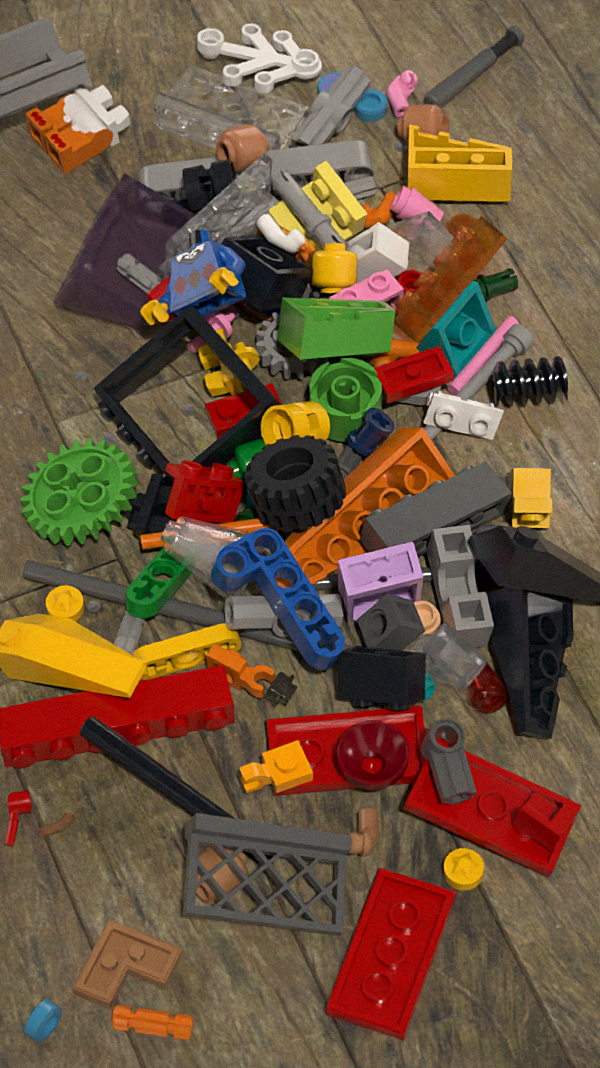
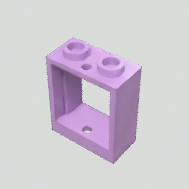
M414 542L338 560V590L343 601L347 623L357 621L361 615L386 594L410 599L413 602L421 601L423 574Z

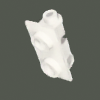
M437 390L436 393L429 392L426 406L429 407L423 424L493 440L504 410L494 407V403L489 402V404L469 399L464 401L460 397L444 394L441 390Z

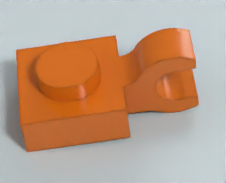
M214 644L206 654L207 668L224 665L229 686L239 691L245 688L254 697L263 698L265 695L264 687L257 684V680L265 679L271 683L275 681V672L272 668L266 665L248 667L247 660L233 649H224Z

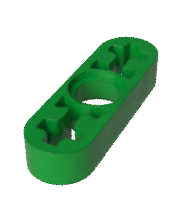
M197 542L163 547L126 590V609L132 616L149 618L160 611L197 568L199 563V546ZM164 573L172 576V578L167 581H160L153 576ZM148 590L150 591V598H147Z

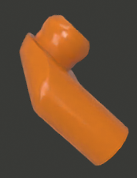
M387 192L377 208L371 209L368 204H364V206L360 204L367 213L364 228H370L379 222L386 224L390 221L394 214L390 208L396 196L395 193Z

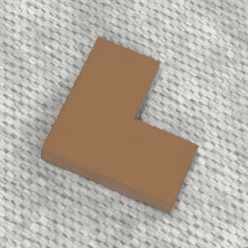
M108 919L72 988L73 993L111 1009L128 975L166 989L183 956L182 948Z

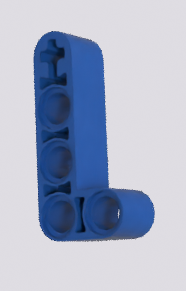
M261 528L222 548L211 569L213 583L224 591H232L255 580L305 661L311 667L318 670L332 667L345 646V638L282 537L275 530ZM264 546L270 550L272 555L262 556L256 551L255 547ZM232 563L239 569V572L235 574L229 573L223 568L222 564ZM275 578L287 579L292 587H280L276 583ZM302 609L307 611L311 615L312 620L300 619L296 615L295 610Z

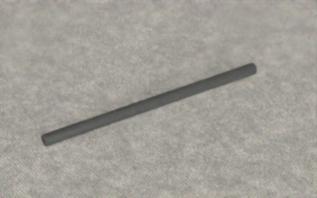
M27 560L24 565L22 575L25 579L55 587L72 586L82 594L126 605V590L128 586ZM170 598L157 613L205 627L225 623V612ZM272 629L237 630L239 636L299 651L291 637H279ZM345 644L343 650L354 646Z

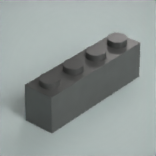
M487 461L475 467L468 466L462 469L456 476L444 482L438 480L431 484L427 490L414 496L412 494L406 495L391 507L384 510L376 509L371 512L364 521L360 541L369 552L414 542L417 556L427 553L426 550L433 529L470 525L472 531L505 515L512 492Z

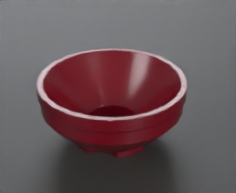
M369 720L357 723L345 731L338 743L337 759L340 770L349 782L360 788L378 790L395 784L401 779L409 763L410 749L404 734L395 726L383 721ZM374 756L380 758L385 763V767L378 773H369L362 768V762L366 758Z

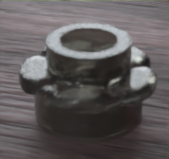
M280 671L264 697L273 703L272 707H276L279 702L286 706L294 695L298 686L292 683L295 678L293 674L289 677Z

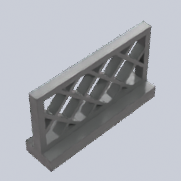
M196 813L185 824L184 840H188L183 916L340 936L343 934L346 855L351 851L352 835ZM199 846L212 847L223 861L208 872L198 859ZM225 849L234 850V852L229 855ZM240 852L252 853L261 864V867L249 877L233 860ZM265 855H270V856H274V857H272L270 860H268V859L265 857ZM279 857L290 858L300 870L289 882H286L272 865ZM303 860L312 862L307 866ZM318 862L334 864V881L326 888L310 870ZM224 865H227L241 882L228 895L212 876ZM264 870L280 888L267 900L252 883V880ZM197 872H198V873L200 874V876L202 877L198 882H196V881H197ZM303 875L319 893L306 905L290 887ZM204 882L209 885L221 900L212 908L195 906L196 888ZM243 887L247 889L260 905L252 913L241 912L231 900V897ZM332 888H333V896L329 893V891H330ZM282 892L298 909V912L291 918L280 917L270 905ZM321 897L333 910L332 924L319 922L308 909ZM224 904L228 910L218 908ZM263 909L267 915L257 913H259ZM302 914L306 920H300L297 918Z

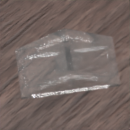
M430 211L399 221L392 230L409 242L408 260L447 273L460 249V243Z

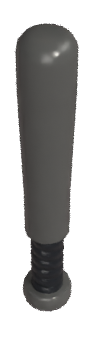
M517 26L508 28L505 37L491 46L490 49H484L425 95V104H435L442 108L478 76L496 63L499 56L513 45L518 46L522 44L525 39L522 30Z

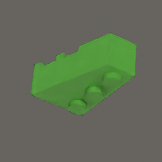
M282 298L277 340L300 360L348 355L377 356V353L390 352L396 310L384 301Z

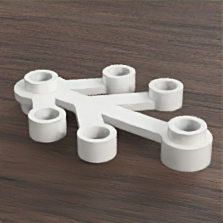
M244 25L241 29V40L247 45H254L255 48L224 42L222 32L217 29H204L197 36L198 51L205 58L213 59L223 54L249 60L237 65L230 64L223 68V82L228 86L240 85L242 83V76L272 66L281 67L271 72L262 71L255 75V90L260 93H269L273 91L274 83L294 76L300 79L314 78L320 74L322 69V63L318 54L310 49L300 50L292 40V34L285 30L276 31L273 34L271 46L261 34V28L258 25ZM276 51L286 52L287 55L278 54Z

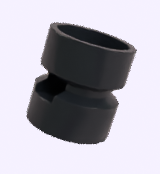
M231 159L212 162L209 169H206L203 165L183 169V183L191 212L211 209L215 202L220 206L240 202L237 176ZM210 181L212 191H206V182Z

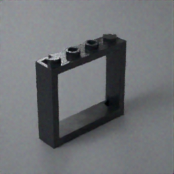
M193 305L187 307L93 388L103 400L98 404L100 409L110 420L117 416L122 423L116 428L130 444L135 440L139 442L142 447L137 451L150 468L155 464L161 468L162 472L160 474L163 475L167 485H173L175 480L174 477L165 471L167 463H170L169 460L123 408L120 402L197 336L206 343L259 404L198 455L193 462L206 467H212L213 463L226 465L234 458V450L237 446L253 441L261 435V421L266 410L272 406L280 405L273 394Z

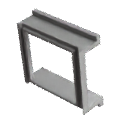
M48 16L0 35V78L46 59L49 61L0 81V119L76 89L79 84L93 88L85 62V54L80 49L66 54L60 48L52 20Z

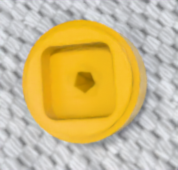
M67 585L54 588L46 598L48 615L67 617L76 622L84 613V600L81 592L75 587Z
M459 848L448 854L444 862V878L451 887L467 891L474 889L481 883L484 875V862L477 852L468 848Z

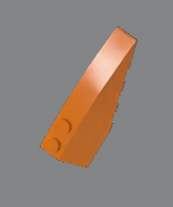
M401 427L344 478L346 498L343 499L342 507L334 510L335 515L330 519H324L323 523L318 526L308 527L307 530L300 531L295 529L286 539L285 543L313 585L326 578L327 574L338 569V560L369 552L360 541L364 521L371 512L376 509L384 510L397 504L404 496L409 494L414 496L427 490L434 482L438 480L444 482L454 477L455 474L423 427ZM275 578L276 583L280 587H292L287 579Z

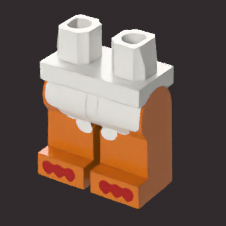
M83 84L75 89V93L62 97L57 104L43 111L36 107L25 113L30 136L45 153H48L50 159L64 174L101 153L109 145L113 147L120 143L118 132L130 125V117L128 111L122 105L110 111L106 110L113 105V99L104 85L89 92Z

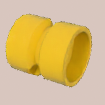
M315 401L272 406L266 410L261 421V435L266 445L276 443L278 439H288L295 435L300 437L309 435L314 436L315 440L321 438L326 441L330 432L329 416L322 405Z

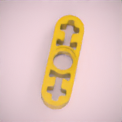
M222 623L142 646L133 652V656L146 664L147 668L141 680H147L207 663L206 654L214 644L224 649L230 648L238 651L242 646V642L237 630H228L226 624Z

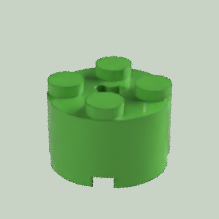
M340 358L338 363L329 365V362L324 363L315 370L310 379L309 401L321 404L330 419L328 438L349 443L347 435L352 430L358 429L365 420L364 414L369 408H377L382 411V385L377 377V372L371 365L362 360Z

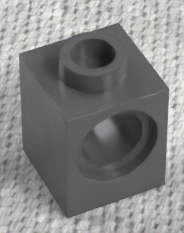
M386 594L357 619L363 634L362 640L367 647L403 650L425 632L413 600L391 594Z

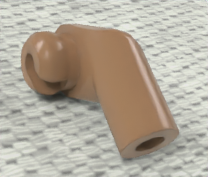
M366 808L358 811V833L352 832L349 834L352 835L350 854H359L360 857H367L377 845L379 839L377 810Z

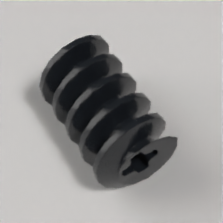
M560 356L554 357L551 366L546 357H541L537 368L531 358L525 360L523 369L517 359L511 361L509 370H507L503 361H498L494 372L492 371L491 373L494 407L499 406L501 396H505L509 406H513L515 395L520 396L523 405L527 404L530 394H534L537 403H541L544 393L547 392L551 401L556 402L559 391H562L567 401L568 377L565 364Z

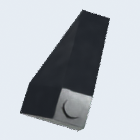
M501 525L471 535L468 540V544L498 586L600 602V572L528 527L519 526L518 528Z

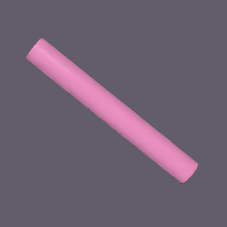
M508 316L455 377L454 381L449 384L447 389L452 395L455 396L502 346L501 342L504 340L503 335L513 324H519L516 318Z

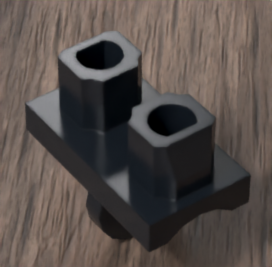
M152 474L146 493H138L136 499H128L132 507L131 510H121L122 514L129 519L128 527L135 529L139 535L177 530L176 520L165 516L173 485H167L163 475Z

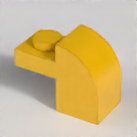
M512 468V527L550 528V513L552 514V498H550L551 469Z

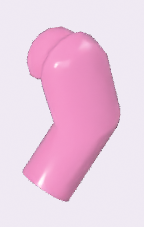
M412 71L402 72L401 76L396 77L387 89L388 99L395 116L398 118L403 117L405 110L409 107L407 98L414 91V86L418 82L416 74Z

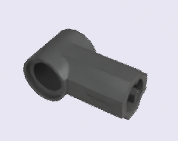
M450 718L437 720L429 729L421 745L422 754L431 765L441 803L448 805L462 803L467 799L473 798L477 793L463 747L465 740L464 730L457 721ZM435 737L445 738L451 747L445 748L440 746Z

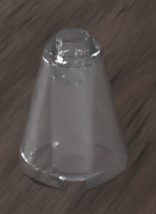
M180 516L177 522L169 520L160 540L166 542L164 551L225 600L230 598V596L244 595V590L249 583L236 590L224 591L213 583L211 569L222 548L250 534V532ZM255 547L256 551L263 556L266 547ZM232 563L222 564L223 568L229 573L235 574L239 572V569Z

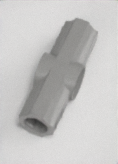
M347 66L328 92L322 91L317 96L310 108L308 118L291 138V145L293 147L326 144L334 133L339 134L343 131L353 114V108L371 86V80L365 75V72L356 66Z
M339 594L319 595L336 624L341 626L344 617L341 596ZM230 596V598H226L224 610L225 624L228 630L272 629L279 637H290L265 596ZM302 609L295 610L296 615L300 619L312 620L311 615L307 611Z

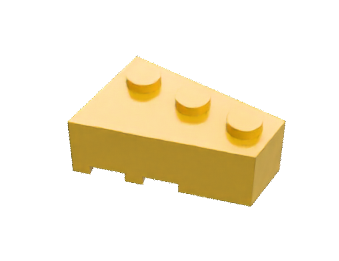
M409 124V189L413 186L429 200L510 202L512 182L511 147L470 138L469 143L450 139V133L440 131L438 136L419 132V126Z

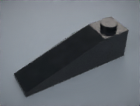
M510 587L488 592V603L494 623L491 639L519 732L544 740L552 739L560 697L556 692L559 678L565 677L567 665L563 663L565 648L572 646L574 636L573 599Z

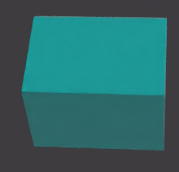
M472 281L416 346L420 352L440 346L454 371V379L496 331L478 282Z

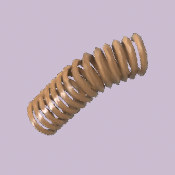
M72 811L70 813L65 812L60 821L52 823V826L49 823V826H41V829L38 827L41 837L52 835V833H60V830L67 829L73 822L75 814Z

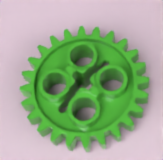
M89 438L83 447H81L78 440H75L70 450L61 445L59 455L56 456L51 452L47 453L49 462L46 464L42 462L36 463L40 471L38 473H28L27 476L32 484L22 486L26 496L20 498L24 506L22 513L32 530L38 532L41 539L44 540L49 537L51 542L56 545L62 538L66 546H70L74 537H77L82 545L85 543L86 535L91 534L97 540L99 539L100 529L104 528L108 532L112 531L110 525L112 520L123 521L120 511L132 509L128 499L137 498L133 487L139 485V482L135 477L137 472L125 451L120 452L116 444L109 447L105 440H101L96 446L92 438Z

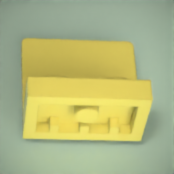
M324 161L315 167L312 182L302 187V190L322 214H327L331 218V225L346 241L363 230L367 213L329 163ZM284 200L269 209V215L272 216L286 235L292 229H298L306 238V243L298 248V254L309 265L314 252L324 250V248L315 238L309 237L306 233V226Z

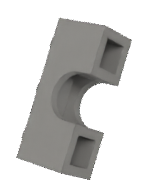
M470 525L433 529L426 550L450 651L487 646L494 628L486 592L478 593L476 587L475 565L478 557L468 544V540L472 535Z

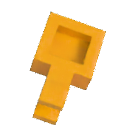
M299 740L262 753L263 764L250 763L240 768L242 774L240 780L246 793L257 791L269 784H273L276 793L313 780V771Z

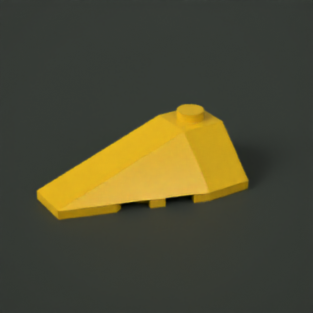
M34 614L5 620L0 628V669L10 679L130 698L147 668L146 664L140 659L67 617Z

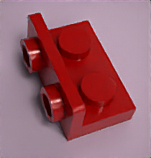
M183 460L181 464L167 463L165 471L174 477L175 480L165 514L172 519L220 523L234 522L245 482L233 474V468L220 463H213L212 467H206L189 460Z

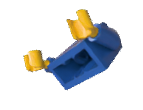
M193 231L189 234L190 249L174 256L171 261V276L166 292L158 300H151L146 303L140 313L149 325H153L156 320L159 322L167 321L169 319L168 314L170 313L179 315L190 305H193L203 317H206L245 299L246 292L241 279V274L246 267L245 262L232 248L210 240V233L208 231Z

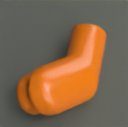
M392 339L390 352L377 353V356H372L371 365L375 368L380 364L395 361L399 357L404 358L419 353L420 351L416 346L420 342Z

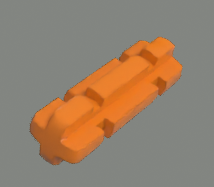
M116 1005L112 1013L111 1023L112 1028L115 1030L129 1031L130 1028H135L134 1032L163 1037H167L168 1033L173 1034V1038L184 1040L190 1039L194 1022L191 1015L176 1013L175 1017L170 1016V1012L137 1008L136 1011H131V1006Z

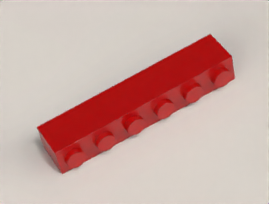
M220 665L139 681L130 698L85 691L0 708V746L5 768H25L33 765L35 762L50 759L66 760L75 754L91 751L95 753L104 752L81 736L80 729L90 716H95L133 745H142L152 739L167 736L178 738L185 736L189 732L203 729H222L226 725L235 723L233 700L225 666Z

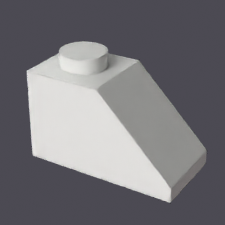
M380 222L347 242L348 248L346 251H353L358 256L357 283L377 272L388 270L395 277L407 270L409 242Z

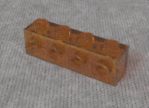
M482 216L470 229L463 226L450 241L455 247L451 251L445 247L432 262L437 268L433 272L427 268L416 280L414 285L418 290L414 294L408 290L397 302L395 307L400 311L395 316L394 324L413 341L420 343L508 238Z

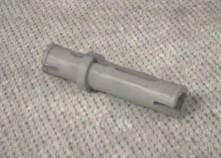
M281 169L280 172L283 176L276 172L271 177L269 184L274 187L306 226V233L309 237L315 238L324 250L325 243H345L347 250L348 243L333 228L331 218L327 214L320 212L292 178L289 171Z

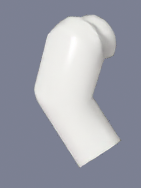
M269 214L262 215L257 220V226L268 242L289 253L298 252V248L306 243V238L298 229H292L286 235Z

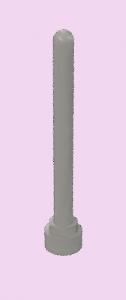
M513 324L503 335L502 347L455 396L460 397L464 401H467V399L471 400L491 379L492 371L494 372L498 361L506 363L512 356L523 355L534 344V338L525 327ZM431 425L424 427L431 440L444 429Z

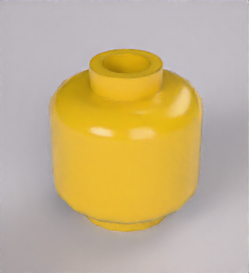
M325 243V250L316 251L312 256V283L316 287H320V293H339L342 289L356 284L358 279L357 254L353 251H346L345 243Z

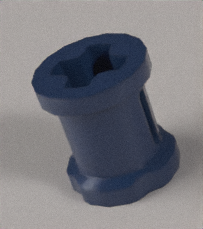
M369 408L364 414L365 420L358 429L352 430L347 435L350 446L359 454L367 457L377 449V444L384 436L390 435L395 429L392 419L377 408Z

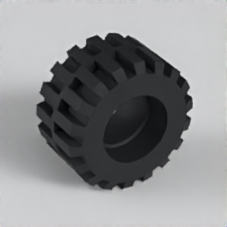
M295 435L288 439H278L276 443L264 446L262 448L263 451L255 453L252 456V462H249L246 466L245 481L257 517L260 518L264 525H270V528L274 530L283 528L284 532H292L294 529L303 531L307 530L310 526H318L323 523L324 519L333 517L335 515L334 510L340 509L343 505V499L346 498V486L337 455L331 444L327 445V442L321 438L315 440L314 436L306 435L305 437Z

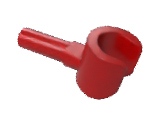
M29 791L13 792L8 796L9 824L4 843L5 846L14 847L19 815L32 813Z

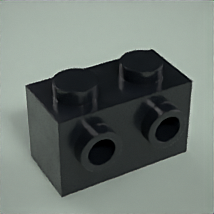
M355 646L342 650L338 658V697L353 699V704L357 706L376 705V702L387 703V709L408 710L410 709V704L425 699L426 653Z

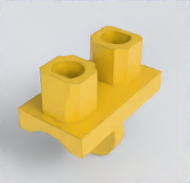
M223 328L215 330L227 343ZM239 342L235 345L236 349L233 351L252 371L260 361L258 351L255 348L246 347L244 342ZM207 345L199 347V357L205 370L221 366L220 370L205 374L204 376L211 396L215 397L229 392L231 395L243 392L242 384Z

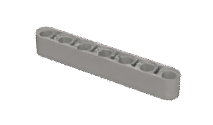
M360 140L267 151L262 165L239 173L236 172L240 201L280 196L274 187L269 184V181L276 172L283 176L280 172L281 169H287L292 178L302 188L312 182L315 167L324 161L329 163L343 182L365 176L373 177L374 171L368 145ZM212 157L155 164L142 168L137 176L142 206L147 210L160 211L163 210V206L168 200L187 199L183 183V169L203 165L206 169H209L212 162L219 161L218 158ZM210 181L206 182V191H212Z

